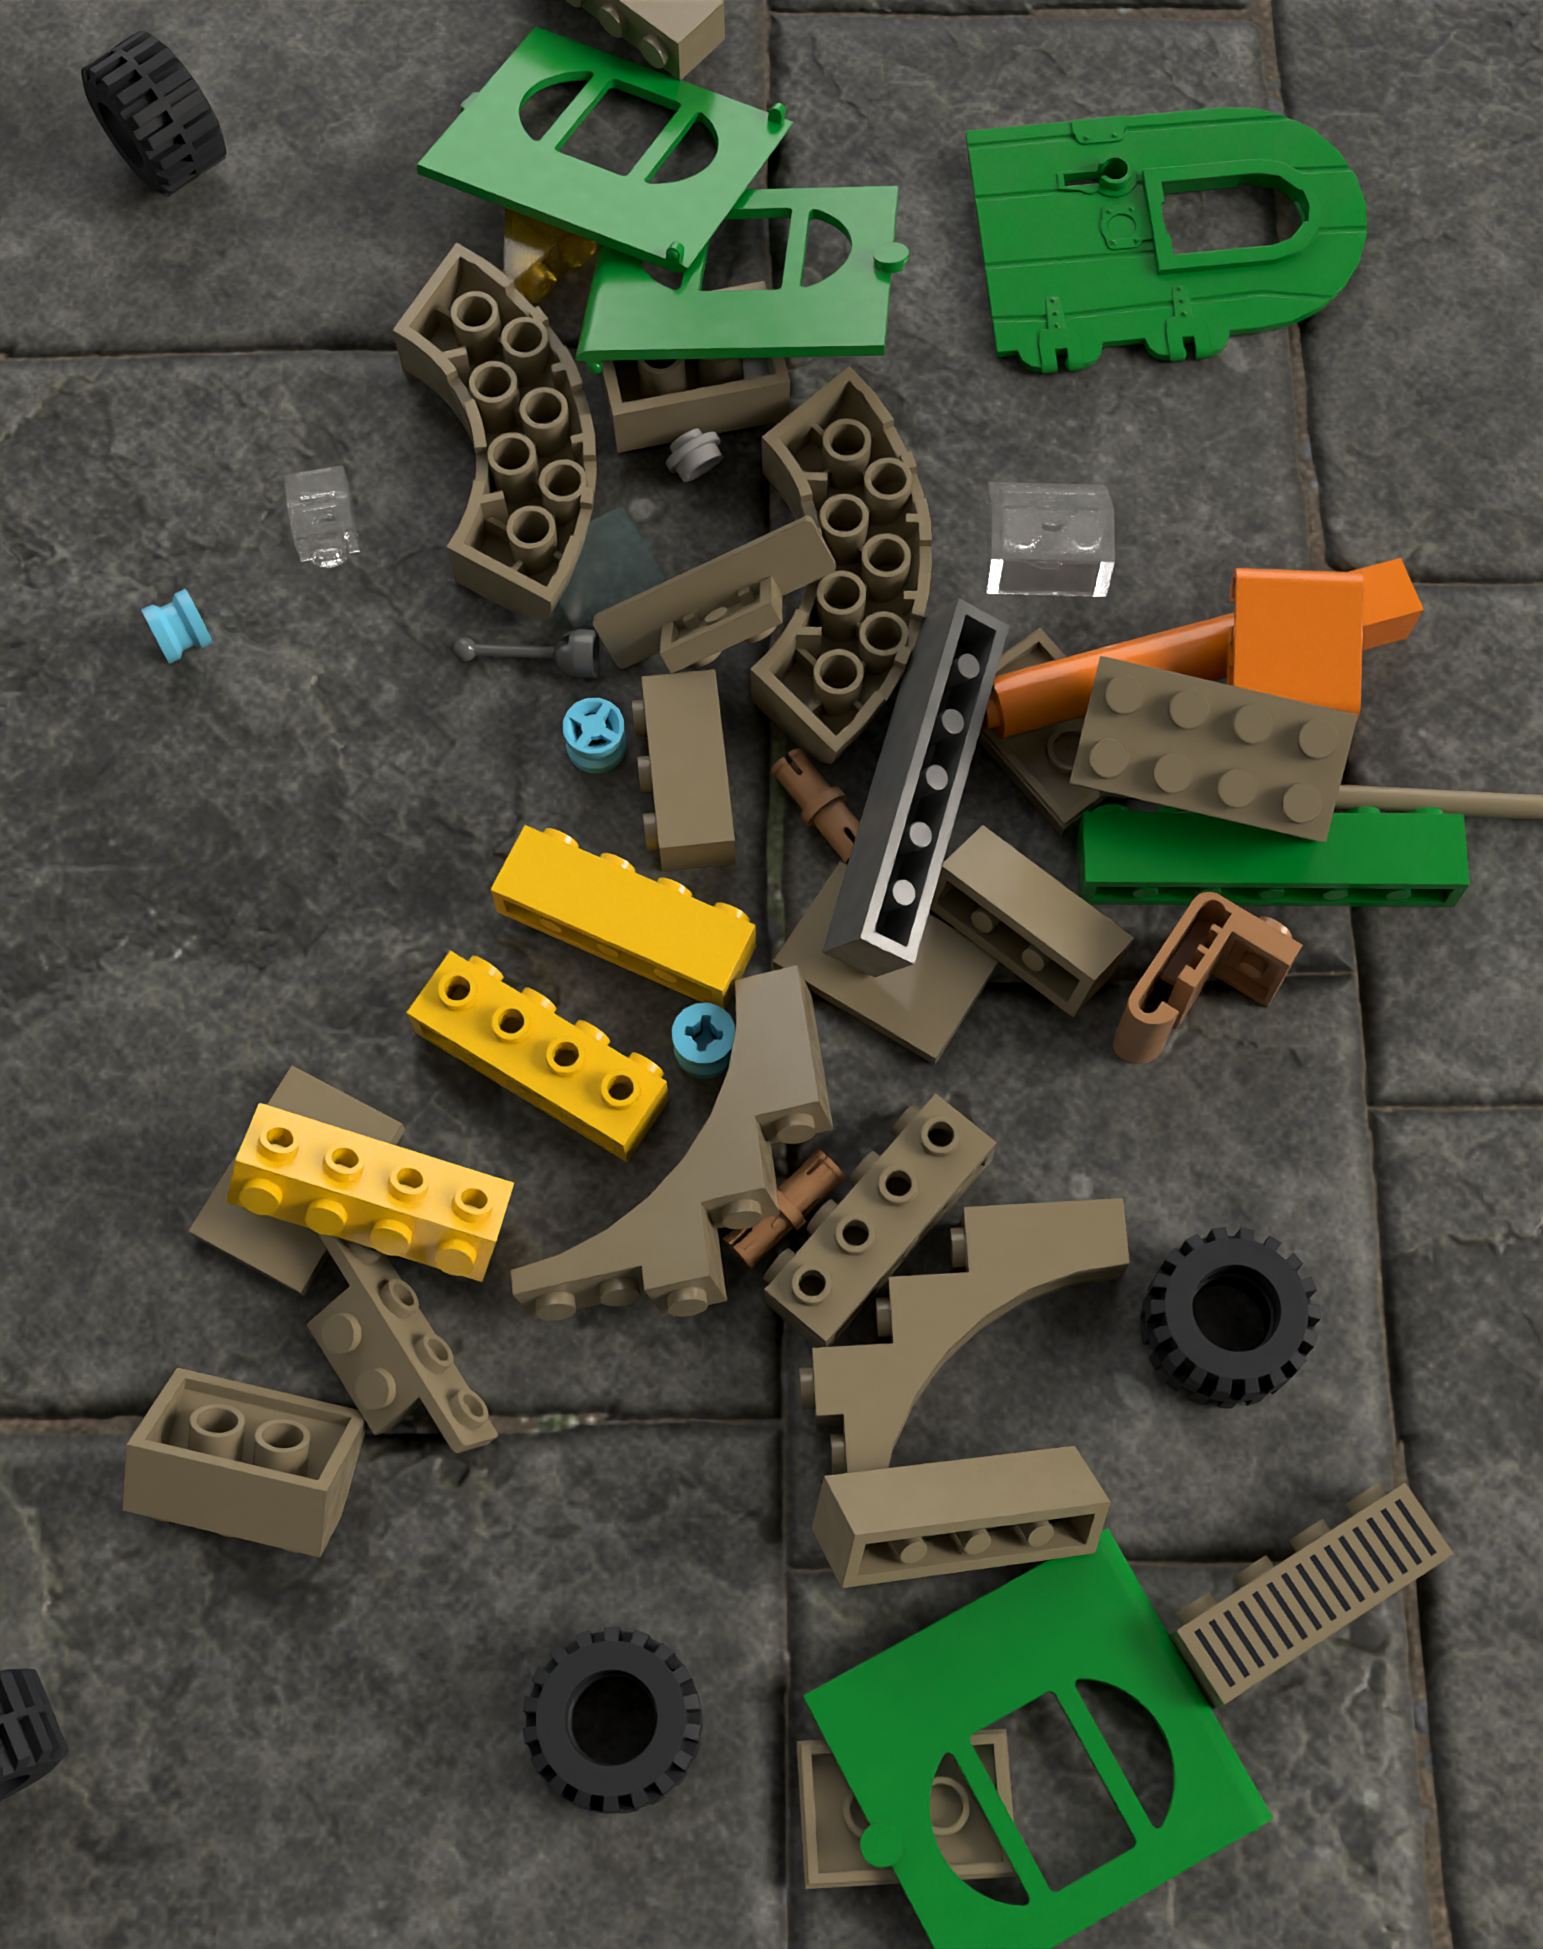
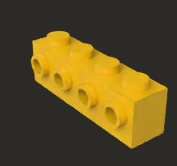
M524 825L490 889L498 913L702 1003H711L720 1006L724 1010L726 1009L735 991V980L741 979L756 948V925L749 922L750 919L744 912L729 904L716 903L713 907L692 898V893L685 886L674 880L659 878L656 882L635 873V869L630 863L616 855L602 853L598 857L578 848L579 846L574 839L561 831L546 828L544 832H540Z
M450 951L406 1012L414 1032L628 1163L669 1101L667 1081L662 1079L664 1075L662 1069L643 1055L632 1052L629 1058L612 1049L608 1046L610 1043L609 1038L590 1023L578 1020L574 1026L555 1014L557 1010L555 1005L537 991L526 987L520 993L503 983L502 979L504 977L502 973L484 959L473 955L467 961Z
M259 1103L235 1159L226 1203L245 1208L254 1214L268 1215L310 1228L322 1235L335 1236L371 1247L386 1255L400 1256L429 1265L450 1275L464 1276L483 1282L514 1183Z

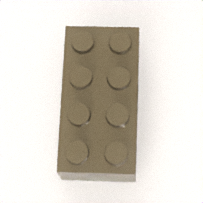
M1100 656L1069 784L1326 843L1358 714Z

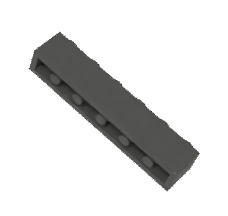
M960 598L927 615L921 624L915 647L903 675L822 953L873 977H878L915 963L1010 626Z

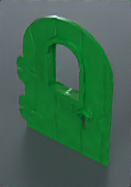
M1220 107L968 130L965 134L996 357L1017 356L1020 364L1031 372L1041 374L1057 373L1056 356L1065 355L1066 357L1065 367L1068 372L1082 371L1084 368L1093 366L1098 361L1103 347L1144 344L1148 354L1157 360L1178 362L1184 361L1186 358V349L1183 344L1192 343L1195 360L1210 359L1224 350L1231 335L1261 333L1289 327L1320 312L1343 291L1360 262L1367 236L1366 203L1357 176L1349 168L1341 153L1317 131L1282 114L1258 108ZM1095 179V184L1065 186V182ZM1248 183L1252 186L1276 188L1294 201V205L1301 217L1300 228L1293 237L1274 245L1173 254L1170 234H1166L1165 224L1162 220L1163 211L1161 204L1165 203L1163 194L1234 188L1240 184Z

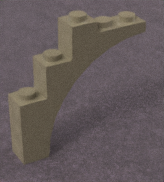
M797 965L735 980L736 1030L727 1075L709 1119L687 1154L652 1194L605 1231L559 1255L510 1270L513 1296L533 1319L562 1320L574 1315L577 1309L599 1304L607 1306L629 1305L636 1302L640 1295L644 1294L650 1297L662 1315L671 1314L680 1317L699 1314L705 1311L708 1305L727 1301L717 1229L722 1227L730 1229L750 1228L759 1224L762 1218L781 1214L777 1199V1185L771 1144L777 1142L786 1144L802 1143L813 1138L816 1133L833 1130L812 995Z
M1123 1198L963 1207L960 1228H949V1248L952 1268L963 1267L964 1273L888 1277L887 1297L875 1298L877 1338L889 1337L890 1344L812 1348V1368H799L801 1408L815 1409L816 1427L842 1426L843 1433L830 1434L833 1475L889 1468L891 1454L912 1407L941 1366L979 1330L1021 1304L1073 1285L1122 1278L1130 1264Z

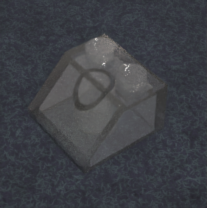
M988 482L986 593L1107 596L1115 563L1114 506L1107 485Z

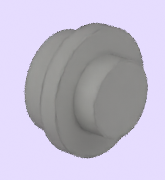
M699 428L688 431L670 445L669 448L673 454L670 455L665 464L671 473H678L683 482L692 481L713 469L723 459V455L718 448L721 440L716 432L702 434Z

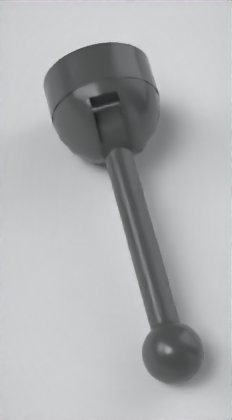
M576 629L562 635L555 646L475 644L472 639L463 637L454 643L453 653L458 660L463 662L470 661L475 656L554 659L558 667L566 675L595 679L599 673L601 646L600 637L595 629Z

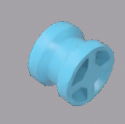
M186 589L175 593L172 602L162 607L150 605L141 610L169 664L179 660L182 652L192 646L204 648L213 643Z
M586 698L576 702L567 711L563 719V735L566 741V751L571 762L578 769L591 774L605 773L614 769L623 760L627 751L624 719L620 710L610 701L601 698ZM603 739L604 741H606L605 743L601 742L599 744H592V746H588L591 741Z
M695 1003L684 1008L676 1017L672 1027L674 1057L679 1067L688 1075L707 1079L717 1077L727 1071L735 1035V1024L730 1014L720 1006L711 1003ZM702 1031L701 1035L697 1036L694 1040L692 1039L698 1032Z

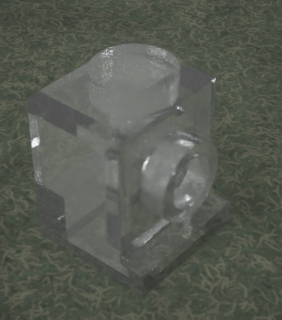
M343 465L283 475L292 538L301 562L311 560L318 567H335L347 560V554L360 552L353 496Z

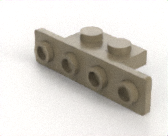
M804 516L595 614L593 626L614 662L621 669L627 668L659 652L671 674L687 666L690 668H700L715 660L724 649L742 641L754 643L770 635L776 626L782 623V596L833 573L836 568L835 560L812 517Z
M318 1233L350 1286L306 1325L373 1434L389 1432L423 1403L454 1452L460 1453L485 1446L498 1436V1433L488 1418L489 1415L485 1403L475 1392L470 1390L453 1363L451 1349L442 1338L434 1333L419 1309V1301L415 1292L407 1283L400 1279L387 1256L374 1248L335 1236Z

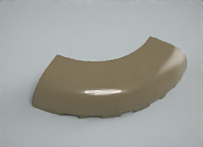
M456 242L394 327L393 334L402 369L424 382L452 408L466 429L475 449L476 479L473 480L468 505L459 527L447 545L455 582L524 617L543 619L551 615L569 584L583 549L593 510L597 466L592 416L577 366L566 345L563 346L549 326L548 318L539 306L534 308L514 287V281L494 265Z
M850 366L762 436V474L777 489L789 506L795 520L804 516L812 517L835 560L836 568L833 573L806 585L800 607L795 610L784 632L771 649L750 669L751 701L805 753L825 764L834 763L862 735L883 708L906 669L924 619L929 599L932 569L931 519L927 499L924 498V493L916 473L917 465L913 454L905 448L894 427L893 417L876 393Z

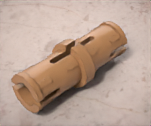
M801 748L794 749L788 753L793 762L789 765L786 759L782 757L773 766L771 774L783 785L803 810L801 812V819L809 828L817 827L841 857V861L848 865L860 822L845 805L847 798L838 786L830 787L808 760L806 753Z
M816 1149L812 1153L813 1155L796 1172L776 1188L781 1214L762 1218L759 1224L750 1228L734 1229L723 1238L726 1245L740 1260H744L743 1262L748 1268L753 1269L756 1263L792 1229L799 1232L807 1224L804 1218L839 1184L846 1180L839 1167L829 1157L825 1159L826 1155L820 1149Z

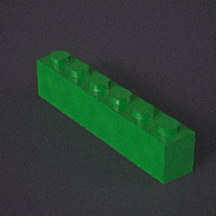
M1103 805L1095 808L1093 811H1083L1077 832L1079 897L1090 905H1190L1199 894L1214 892L1237 906L1455 907L1470 885L1464 814H1443V811L1436 807H1419L1406 813H1381L1375 807L1360 806L1350 808L1343 813H1333L1326 843L1315 842L1166 806L1157 809L1155 812L1130 811L1122 805Z

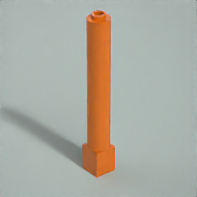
M1398 558L1349 571L1362 572L1364 577L1362 651L1407 639L1424 609L1402 559ZM1234 612L997 675L994 679L982 726L985 730L993 729L996 736L1003 739L1086 716L1100 656L1210 681L1227 678L1228 629L1234 626Z

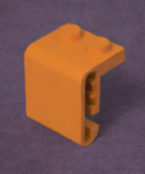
M1234 568L1229 594V602H1235L1234 626L1228 629L1227 685L1358 714V721L1361 708L1364 604V577L1362 572Z

